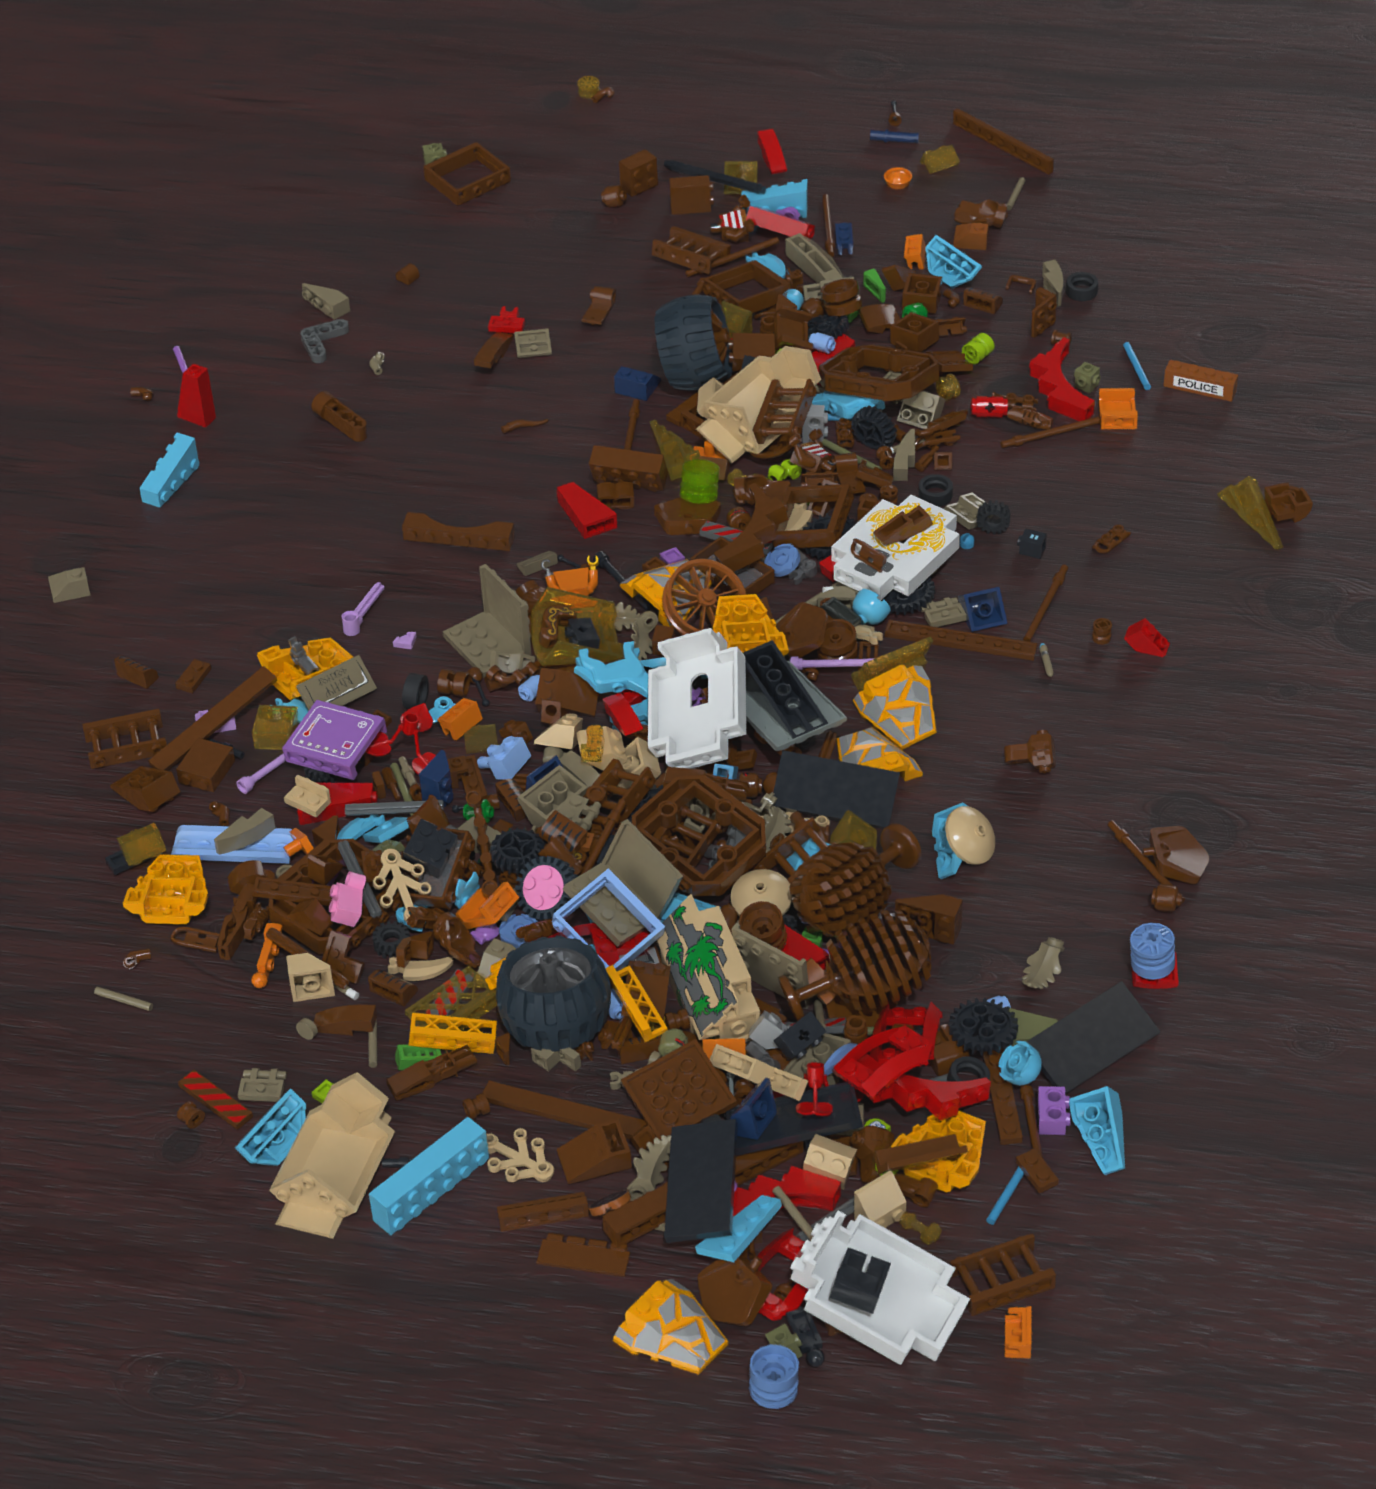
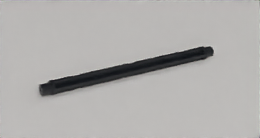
M674 160L664 161V167L673 171L683 172L692 176L709 175L710 181L757 194H764L766 192V187L759 183L745 181L744 179L716 173Z

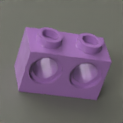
M1039 1086V1134L1065 1135L1066 1126H1070V1113H1066V1109H1069V1096H1065V1087Z

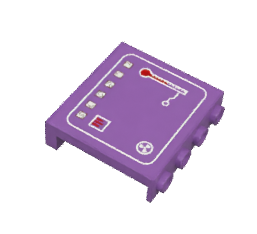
M316 700L282 747L286 762L354 780L357 776L356 764L378 732L387 733V727L384 718L381 716Z

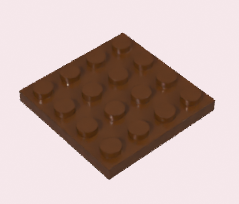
M696 1039L621 1079V1083L633 1103L652 1129L655 1137L660 1140L662 1135H671L672 1127L699 1124L701 1119L715 1114L721 1115L738 1105L737 1100Z

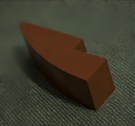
M918 505L907 514L903 511L876 529L873 535L883 545L892 544L924 531L933 525L930 515Z
M346 1005L326 1009L316 1013L314 1023L317 1026L318 1033L353 1036L354 1031L373 1032L377 1019L376 1005Z

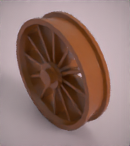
M694 559L679 566L669 578L663 590L662 605L670 624L680 634L685 635L703 630L705 612L713 628L714 614H716L719 596L746 595V591L738 576L727 566L710 559ZM696 570L706 571L704 589ZM689 571L695 587L681 575ZM711 573L722 578L713 590L709 589ZM677 581L690 593L672 589L674 582ZM723 581L732 589V591L717 595L714 592ZM672 596L690 600L691 602L674 606ZM694 606L692 614L684 621L677 611ZM700 614L699 629L687 623L693 615L698 616Z

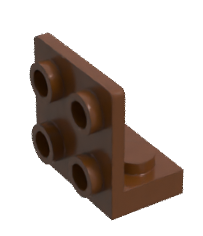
M1042 287L1036 290L1035 308L1032 310L1031 337L1033 338L1042 334L1044 330L1052 326L1056 321L1057 295Z

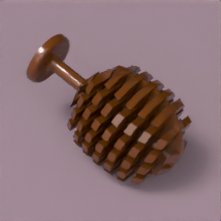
M889 824L881 832L880 842L883 852L878 856L873 846L864 847L856 842L830 844L805 860L802 865H799L793 875L799 876L793 880V884H790L789 889L790 894H795V897L792 898L793 905L809 933L822 932L826 937H833L838 930H841L843 935L848 936L845 926L849 923H852L859 932L857 919L863 917L869 925V914L876 913L879 917L880 912L884 911L889 904H884V901L889 899V895H892V886L887 884L890 878L887 870L884 869L885 865L891 861L899 868L911 869L918 865L921 860V847L914 834L901 824Z
M884 910L880 912L884 926L876 913L868 915L871 929L863 917L857 919L859 934L852 923L845 926L849 938L848 941L843 932L838 930L835 933L839 949H836L831 939L826 944L831 958L829 964L826 960V977L797 990L793 989L787 976L781 975L778 977L782 991L796 1021L805 1016L800 1003L828 989H832L842 1000V993L848 995L855 1010H862L858 1000V996H862L864 1003L870 1011L876 1009L873 995H875L876 1000L883 1008L888 1006L886 992L892 1002L896 1003L900 1001L897 988L900 989L904 997L912 994L908 981L911 982L915 990L921 989L922 983L918 972L920 971L925 981L931 977L926 962L928 958L931 961V946L925 931L915 921L914 928L911 927L903 912L895 910L898 925L895 924L890 913Z

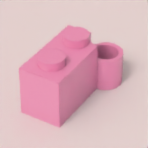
M349 871L345 884L337 882L332 885L330 889L332 901L329 905L331 921L352 927L356 925L362 915V894L366 882L365 875Z

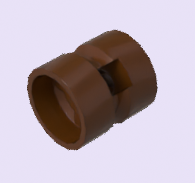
M441 669L437 682L438 693L450 695L453 692L455 696L466 697L470 687V674L457 671L455 674L453 670Z

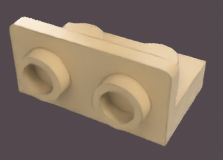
M300 775L295 777L296 785L284 797L285 803L314 817H317L331 803L327 787Z

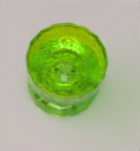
M693 459L683 463L681 471L682 481L680 484L681 498L698 504L715 501L718 497L719 466L714 462L702 459Z

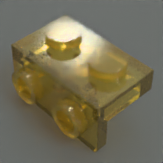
M945 145L941 146L935 151H926L920 160L921 164H926L930 174L958 165L960 162L952 145L947 147Z

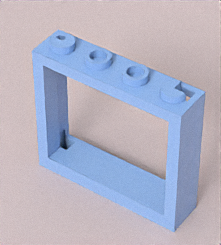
M608 868L553 914L552 925L557 932H562L567 938H576L588 945L564 919L605 886L651 933L613 965L616 971H619L629 964V960H634L664 934L665 926ZM601 958L605 968L609 967V965Z

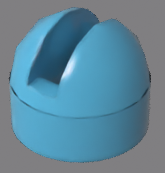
M969 533L963 534L960 537V547L963 549L973 548V535Z

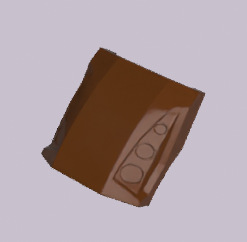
M429 795V799L411 817L406 819L412 835L421 819L437 825L439 828H446L450 825L445 812L434 795Z

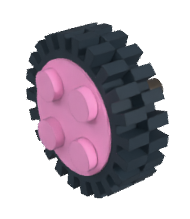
M540 856L539 859H532L533 863L528 862L525 864L526 870L521 869L520 873L523 876L517 877L516 881L520 882V886L515 885V890L519 891L517 895L521 901L518 904L520 907H524L523 911L532 918L545 920L553 918V914L571 900L563 890V887L568 882L577 878L578 875L573 874L575 869L569 867L570 864L568 862L550 856Z

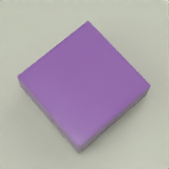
M676 547L660 553V559L666 564L685 560V557Z

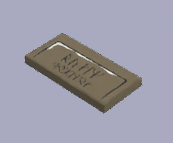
M359 655L296 686L308 710H310L316 700L344 706L377 689Z

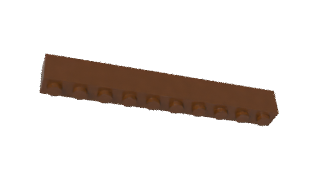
M803 1141L736 1156L735 1182L737 1186L803 1153ZM668 1182L602 1216L603 1231L617 1248L665 1223Z

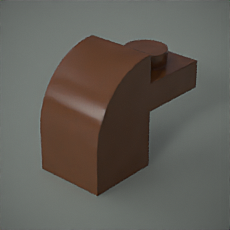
M245 861L237 865L227 877L230 892L239 894L242 886L246 883L254 885L256 876L276 879L275 873L268 869H263L261 861Z

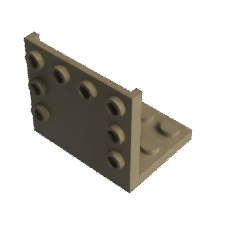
M486 564L479 567L484 612L443 631V637L472 667L480 668L483 678L490 669L491 651L497 650L508 654L523 653L531 655L528 604L517 595L515 590H512L507 585L504 579L497 575L494 569H490Z
M627 819L621 823L602 863L565 884L563 890L572 899L609 868L660 921L683 875ZM605 886L580 906L617 947L646 930L645 926Z
M738 923L733 926V940L738 947L752 981L784 998L785 995L778 980L779 976H787L794 990L809 984L805 959L802 958L799 961L740 929V924ZM817 995L800 1003L801 1007L807 1009Z

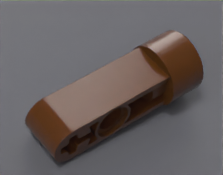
M322 391L315 396L311 404L313 412L356 442L364 441L367 438V424L362 417L327 391Z

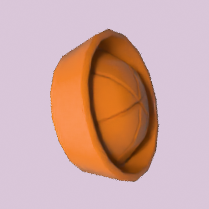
M895 167L885 172L884 179L888 187L904 189L910 184L912 173L905 168Z

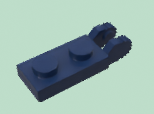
M852 223L835 224L838 255H842L843 249H848V253L853 254Z

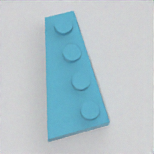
M761 1195L733 1217L732 1235L704 1239L695 1246L697 1254L734 1262L782 1207L780 1199Z

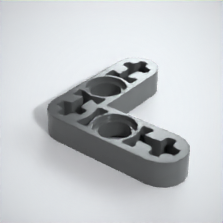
M338 319L301 330V340L311 360L314 363L326 361V350L321 341L347 334L349 332V325L347 320Z

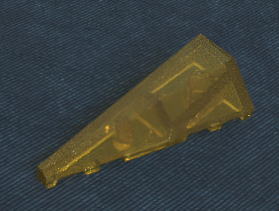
M656 420L649 421L661 455H664L671 481L689 475L700 457L699 450L695 451L692 445L685 444L682 438L672 431H667L665 426H660Z
M1247 476L1237 485L1230 484L1217 494L1247 524L1257 531L1263 539L1268 541L1274 549L1283 548L1255 478Z

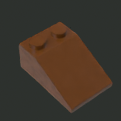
M541 668L535 702L538 712H542V700L546 699L561 701V713L587 717L596 716L599 693L579 675L568 671ZM554 705L546 707L547 712H557Z
M144 766L136 768L110 785L111 789L139 810L148 812L156 811L161 804L173 800L174 796L180 793L171 771Z
M629 960L630 967L664 1021L671 966L662 963L653 964L640 960ZM627 974L626 984H629L631 977ZM631 990L630 995L633 999L638 1000L640 992ZM623 1006L621 1016L630 1017ZM640 1006L639 1010L643 1015L648 1016L650 1008Z

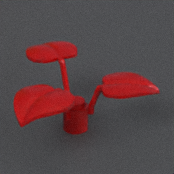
M425 703L414 706L401 715V725H399L390 740H388V736L385 733L379 731L365 752L373 756L387 755L391 752L389 744L395 741L401 731L408 736L414 734L418 758L413 759L412 768L419 775L436 756L431 752L424 753L423 755L420 754L418 732L427 731L433 725L432 716Z
M819 1062L808 1063L807 1074H804V1079L808 1080L809 1087L813 1088V1102L797 1104L796 1111L803 1115H830L833 1112V1106L830 1103H817V1089L822 1087L823 1083L825 1087L829 1086L827 1074H824V1064ZM855 1088L857 1102L863 1099L864 1093ZM773 1091L774 1098L785 1096Z

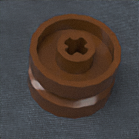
M855 279L835 280L821 288L822 299L826 301L824 307L827 315L844 316L862 307L861 296L858 294L859 287Z
M843 619L827 621L824 642L816 649L818 659H856L858 655L857 633L855 627L849 621Z

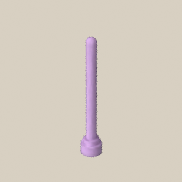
M798 656L791 657L790 661L798 670L819 667L881 666L883 664V660L880 658L803 660Z
M284 753L252 776L240 778L236 782L238 789L244 794L251 791L255 782L286 761Z

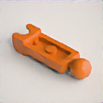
M266 924L263 933L265 941L257 963L258 972L251 979L253 986L256 988L266 986L269 973L274 969V958L278 956L279 948H282L267 938L266 933L271 927L282 932L283 925Z

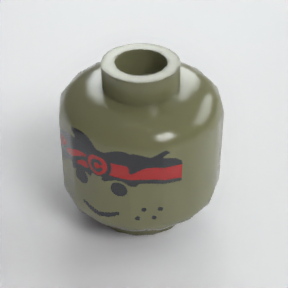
M679 1029L665 1031L661 1036L658 1047L660 1055L663 1057L687 1044L688 1038Z

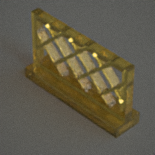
M931 636L864 663L861 670L851 675L859 692L864 690L866 681L899 665H905L906 668L926 666L925 655L933 643Z
M468 966L407 1008L405 1015L411 1019L412 1013L417 1010H426V1014H429V1010H441L440 1015L479 1019L497 1006L496 989L490 990L485 979ZM468 974L474 978L473 982H462V978ZM449 987H458L457 993H446V990ZM461 987L473 988L472 993H461ZM476 988L487 989L482 993H475ZM442 998V1004H430V1001ZM445 998H457L456 1004H445ZM460 999H472L467 1004H460ZM444 1010H456L451 1015H444ZM415 1021L420 1027L428 1025L424 1021ZM439 1023L437 1025L440 1029L449 1027L446 1023ZM461 1025L458 1028L462 1031L467 1025Z

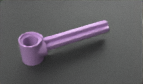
M381 582L374 584L354 611H346L342 614L343 632L345 635L354 636L360 632V625L363 622L362 617L384 590V585Z

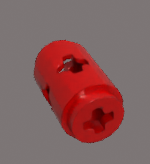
M976 396V398H971V415L992 418L1007 416V398H1003V396ZM989 403L993 406V408H990V411L985 408Z

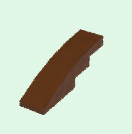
M500 332L492 335L475 357L474 366L491 368L493 363H497L499 358L504 357L514 335Z

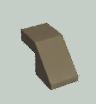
M495 650L491 651L490 668L497 665L502 672L512 674L517 669H523L529 662H535V657L523 653L508 654Z
M570 1047L556 1052L547 1049L540 1051L531 1048L532 1060L547 1071L553 1068L559 1061L575 1072L581 1067L580 1054L570 1049Z

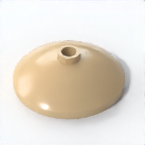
M961 806L954 809L948 815L945 825L946 837L951 849L962 861L968 864L979 865L988 861L995 850V835L990 822L975 808Z
M758 869L742 875L735 882L731 890V903L739 916L747 906L759 901L775 904L781 910L783 916L791 906L793 895L790 894V883L783 875L768 869Z

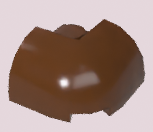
M1281 483L1264 488L1267 510L1270 515H1274L1277 521L1292 518L1294 523L1301 521L1312 509L1313 502L1303 487L1298 488L1289 486V483Z
M949 1024L940 1025V1031L937 1032L934 1060H929V1064L937 1077L948 1074L952 1063L957 1058L970 1056L969 1049L964 1051V1045L958 1047L957 1041H952V1035H949Z

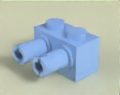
M509 736L503 740L501 745L491 744L487 748V754L490 757L480 756L477 764L480 769L491 768L496 779H512L531 757V754L523 737Z

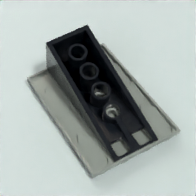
M773 640L743 652L746 666V721L751 724L775 751L785 750L790 745L803 742L813 735H819L825 730L838 727L847 721V717L790 661H786Z

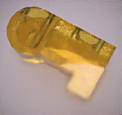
M591 725L586 729L587 744H581L580 748L582 762H602L605 743L603 728L600 725Z

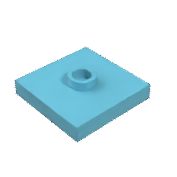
M394 817L362 836L365 842L382 843L408 829L407 818Z

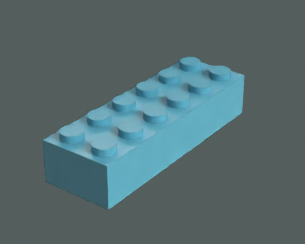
M467 1117L369 1193L373 1221L388 1234L392 1235L397 1230H401L411 1219L419 1216L430 1204H434L444 1193L452 1190L458 1182L467 1178L477 1167L485 1164L489 1159L486 1131Z

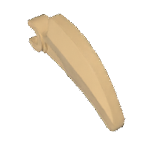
M794 503V508L785 531L803 530V527H807V522H810L813 516L812 511L806 510L808 508L807 503Z
M861 624L855 626L857 638L867 640L874 645L878 644V640H883V633L875 632L874 627Z
M392 957L389 958L388 973H403V980L405 981L426 980L447 971L453 965V958L409 961L407 966L402 968L397 967V958Z

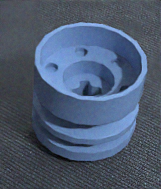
M1147 923L1135 928L1131 933V966L1138 976L1155 980L1164 978L1173 971L1175 967V937L1167 926L1160 923Z
M768 1345L761 1347L752 1355L750 1359L749 1392L757 1404L766 1408L778 1409L792 1403L797 1396L799 1361L796 1354L789 1348L781 1345Z

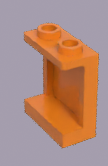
M1099 389L1098 404L1101 429H1137L1138 413L1135 408V389Z
M503 882L489 898L484 896L480 888L456 912V916L467 929L495 924L516 902L519 896L508 882Z

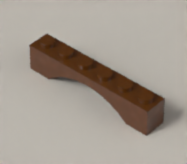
M407 512L402 525L403 539L409 541L510 551L515 538L514 523L495 521L477 527H454L439 523L426 514Z

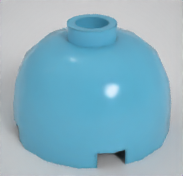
M862 589L857 593L852 609L853 612L862 618L861 624L877 625L888 616L891 609L884 599L881 602L877 599L879 595L868 589Z
M1017 1041L1018 1044L1015 1046L1009 1045L999 1060L1000 1076L1014 1085L1030 1084L1037 1078L1042 1067L1039 1052L1025 1041Z

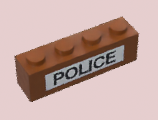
M1170 360L1165 369L1164 387L1231 402L1237 392L1238 374Z

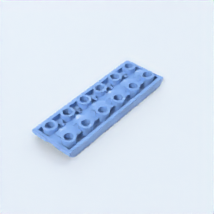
M181 825L177 829L171 855H198L200 860L245 862L258 860L262 863L290 864L291 857L286 854L283 847L294 839L289 833L292 829L276 828L265 837L246 847L219 855L216 853L214 839L227 829L228 826Z

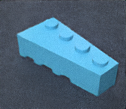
M808 179L798 183L788 182L787 185L778 186V184L772 185L771 188H766L764 194H757L746 190L742 191V195H746L750 201V206L766 208L774 212L777 209L782 210L787 207H794L800 213L799 218H807ZM743 207V209H745V213H746V216H747L749 207H748V208H744V207Z
M181 433L175 434L174 439L176 440L172 445L169 444L165 449L167 451L164 458H159L155 471L151 470L140 487L142 502L160 508L189 476L198 469L200 465L195 438Z

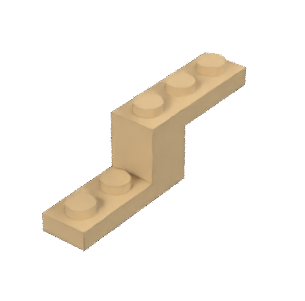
M718 1044L715 1045L710 1057L714 1067L740 1076L755 1084H759L765 1078H770L773 1091L798 1101L801 1100L808 1080Z

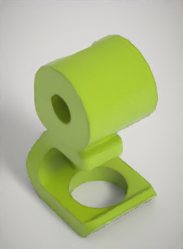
M790 459L782 462L781 466L772 465L770 467L768 479L773 480V476L777 481H781L782 478L786 479L787 476L797 479L802 472V467L791 463Z

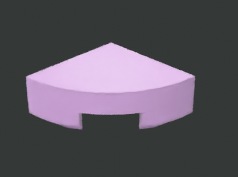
M407 632V635L396 637L393 641V647L412 649L417 637L416 632Z

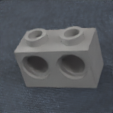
M825 405L810 406L802 428V443L813 442L809 438V434L814 429H821L823 436L819 438L820 442L823 441L824 437H828V426H825V423H828V413H825Z

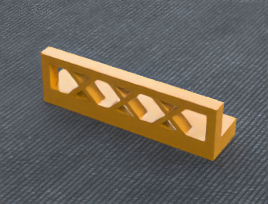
M613 965L607 967L606 970L610 984L643 1040L647 1042L667 1031V1026L630 965L619 971H616ZM629 974L631 977L629 984L623 983L621 977ZM631 990L640 992L638 1000L632 998L630 995ZM640 1006L650 1008L648 1016L641 1013L639 1010ZM649 1022L659 1023L660 1028L651 1032Z
M412 1013L408 1046L456 1050L468 1045L472 1052L493 1054L497 1021ZM415 1021H425L428 1025L418 1027L415 1026ZM439 1023H446L449 1027L440 1029L437 1025ZM467 1025L470 1029L468 1031H461L458 1027ZM482 1027L492 1028L491 1034L482 1033L479 1029Z

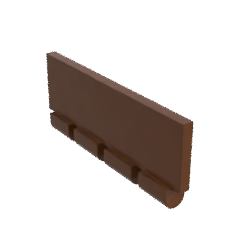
M548 1233L547 1240L542 1239L537 1264L625 1277L630 1252L627 1251L628 1244H623L617 1248L612 1242L610 1249H608V1241L590 1239L587 1246L586 1238L568 1235L567 1241L564 1242V1235Z

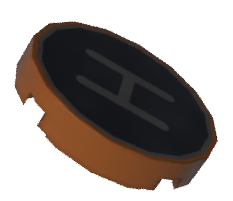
M621 1190L607 1195L592 1203L588 1209L592 1216L603 1215L607 1210H615L628 1203L631 1199L629 1190Z

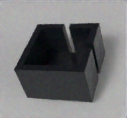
M421 819L403 852V860L413 865L421 864L424 867V872L440 878L447 860H449L457 845L458 835L443 828L439 831L437 830V825Z
M848 1247L830 1298L873 1314L891 1263L872 1256L866 1273L862 1272L867 1254Z

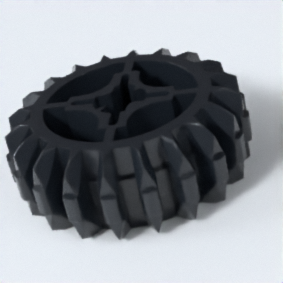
M867 406L854 414L851 421V428L854 430L853 434L857 436L856 440H860L861 444L866 445V447L876 450L882 446L890 447L897 437V429L894 427L895 423L891 421L892 418L887 416V412H882V409L877 410L876 406Z
M517 826L515 830L509 828L507 832L502 830L501 835H496L495 840H492L490 855L496 869H501L502 873L508 871L509 875L516 873L518 876L521 869H527L525 864L528 862L533 863L532 859L534 858L539 859L538 853L545 847L543 839L540 838L539 834H535L533 829L527 831L525 827L521 830Z

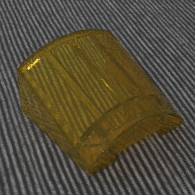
M547 587L532 608L531 613L532 644L542 666L576 664L579 650L588 648L590 658L601 662H615L624 659L623 644L618 643L614 620L617 617L614 602ZM551 605H565L576 612L577 618H591L600 638L599 649L569 643V639L565 637V627L567 626L559 624L558 638L554 647H543L539 643L538 636L541 629L540 622L545 609Z

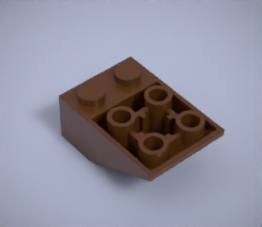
M941 894L896 899L895 910L902 911L909 925L913 928L915 921L930 939L954 945L962 928V899ZM895 913V924L898 925V919Z
M619 1119L596 1124L556 1149L568 1184L632 1168L631 1151Z

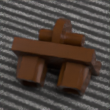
M382 850L361 851L363 874L366 876V882L369 883L370 887H373V880L379 875L383 867L381 863ZM376 880V884L380 885L381 880Z

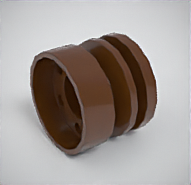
M759 901L750 904L742 911L739 918L740 929L782 951L787 942V933L781 910L775 904Z

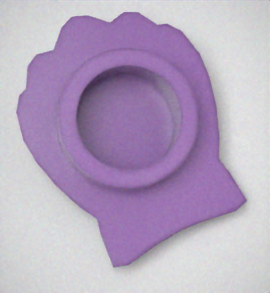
M794 207L776 210L777 213L799 220L800 213Z
M495 923L477 927L471 934L482 945L484 942H490L497 937L499 928Z

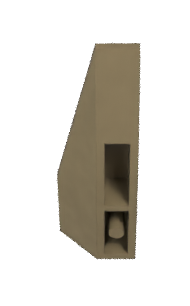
M800 233L786 239V256L816 283H820L823 280L845 278L834 259L813 240Z

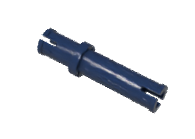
M886 129L885 131H870V140L918 143L919 133L892 132Z

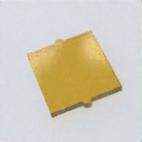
M495 724L477 725L464 733L466 754L487 752V748L491 744L498 745Z

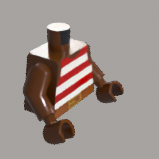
M742 195L739 198L740 205H736L732 211L719 215V223L710 224L711 234L721 233L722 241H749V232L754 230V222L751 219L746 220V213L743 207L748 208L750 206V201L746 195Z
M814 429L810 432L809 438L813 442L799 444L802 438L798 433L789 438V443L795 447L790 459L791 463L814 473L834 472L836 464L830 462L832 454L823 448L822 442L819 441V438L823 436L821 429Z

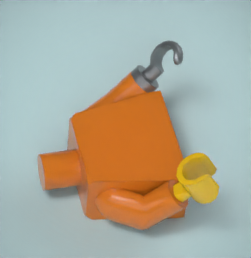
M597 555L594 563L590 562V556L587 557L590 570L587 567L551 572L550 568L543 566L545 561L550 563V560L545 559L541 562V568L546 571L544 575L549 592L560 598L564 604H571L574 608L580 607L582 602L589 600V595L598 586V570H596L599 561Z

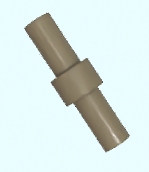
M400 757L398 761L402 767L403 777L407 779L410 786L416 784L415 772L412 766L408 764L406 757Z

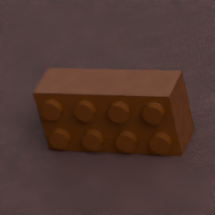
M593 446L589 466L593 479L597 483L611 482L616 484L627 481L633 483L634 489L644 488L650 491H664L668 475L664 455Z

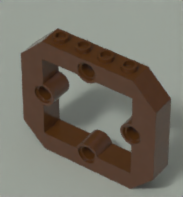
M872 344L847 347L819 365V375L821 378L819 382L825 391L883 401L912 398L939 379V362L932 354ZM866 365L889 369L895 372L902 371V374L892 380L871 376L867 372H858V369Z
M706 775L676 776L632 815V824L668 861H672L670 863L683 875L678 886L679 889L692 894V896H717L724 894L742 875L746 874L766 856L765 819ZM694 797L715 812L718 824L723 826L732 824L746 835L735 847L731 845L721 846L717 850V863L704 875L680 858L676 849L667 848L652 836L661 826L664 828L676 826L678 823V811Z
M354 839L324 840L277 879L317 884L318 882L308 877L309 854L328 856L347 868L338 849L340 841H348L362 871L361 851L370 852L371 850ZM391 870L385 878L384 888L380 889L381 893L376 896L382 910L381 916L371 917L365 903H363L362 915L356 925L352 927L343 924L336 930L352 936L348 952L357 947L365 937L370 936L375 931L377 926L385 923L398 908L403 906L398 888L393 896L392 905L389 908H383L380 905V899L386 893L393 879ZM269 899L270 921L283 925L282 930L317 954H324L330 932L333 929L329 927L320 936L287 919V915L297 906L292 901ZM383 899L385 904L390 903L389 899Z

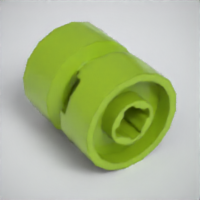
M980 333L962 347V353H965V359L968 362L977 364L993 352L995 345L989 335Z

